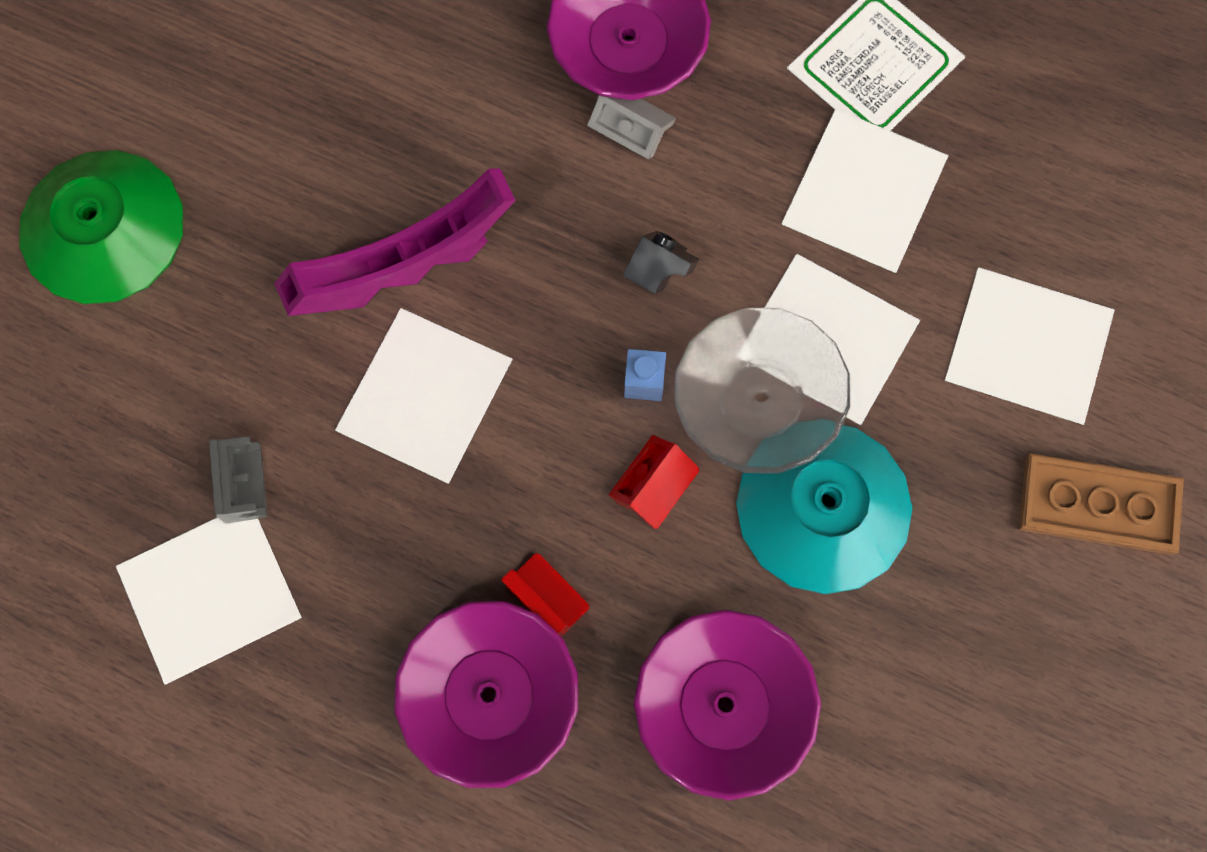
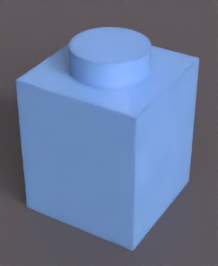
M628 349L624 398L662 401L666 352Z

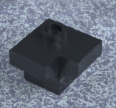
M654 231L642 236L623 277L656 294L665 288L671 275L685 277L691 274L700 259L686 252L688 248L679 244L671 236L663 232Z

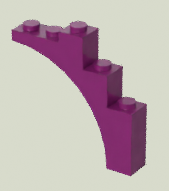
M487 169L468 189L427 218L396 234L345 253L315 260L289 263L274 285L288 316L365 307L381 288L416 285L434 265L469 262L487 243L484 234L516 200L501 169Z

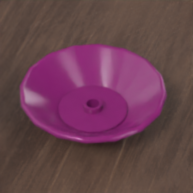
M551 0L546 30L555 60L575 83L603 97L638 100L666 93L691 76L707 51L711 18L705 0ZM625 36L634 37L631 41H626L623 38Z
M506 601L467 602L435 616L410 641L395 675L394 714L407 748L434 775L465 788H505L539 773L565 745L578 712V672L564 639L538 614ZM489 687L494 688L496 698L492 702H485L482 698L483 691Z
M725 609L690 616L660 636L640 667L634 697V708L640 739L661 772L692 793L730 801L765 794L796 773L816 741L821 700L814 669L790 635L761 616ZM725 697L731 700L733 706L730 712L724 713L719 710V699Z

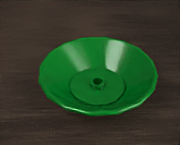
M120 150L86 152L57 165L33 188L20 216L19 248L31 275L52 294L81 304L118 302L148 288L171 265L183 237V204L171 178L148 159ZM97 212L93 219L88 220V216L91 213Z

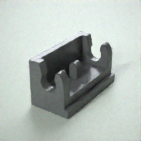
M250 437L210 440L215 515L225 524L268 517L261 444L259 442L251 443Z

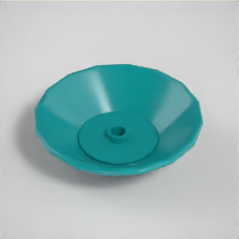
M826 421L790 426L764 442L742 472L736 501L742 538L761 567L790 587L821 594L859 589L886 572L907 542L913 510L906 477L886 447L857 428ZM822 496H831L835 501L834 506L826 507L823 505Z

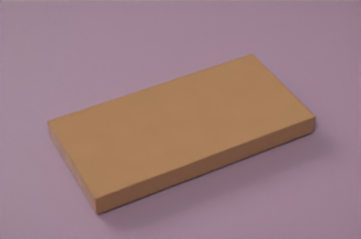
M1029 453L1025 458L1019 530L1176 555L1179 553L1184 478Z

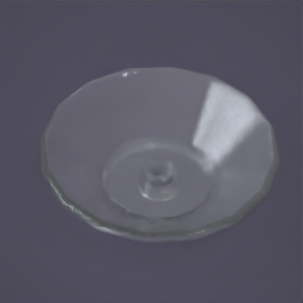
M744 308L714 319L689 342L675 371L674 404L687 436L710 459L743 473L779 474L813 461L838 437L851 407L850 372L837 343L812 320L781 308ZM759 393H764L768 396V400L758 402L754 397Z

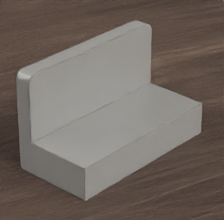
M599 95L587 126L649 160L654 156L664 131L673 126L676 118L643 99L626 100Z

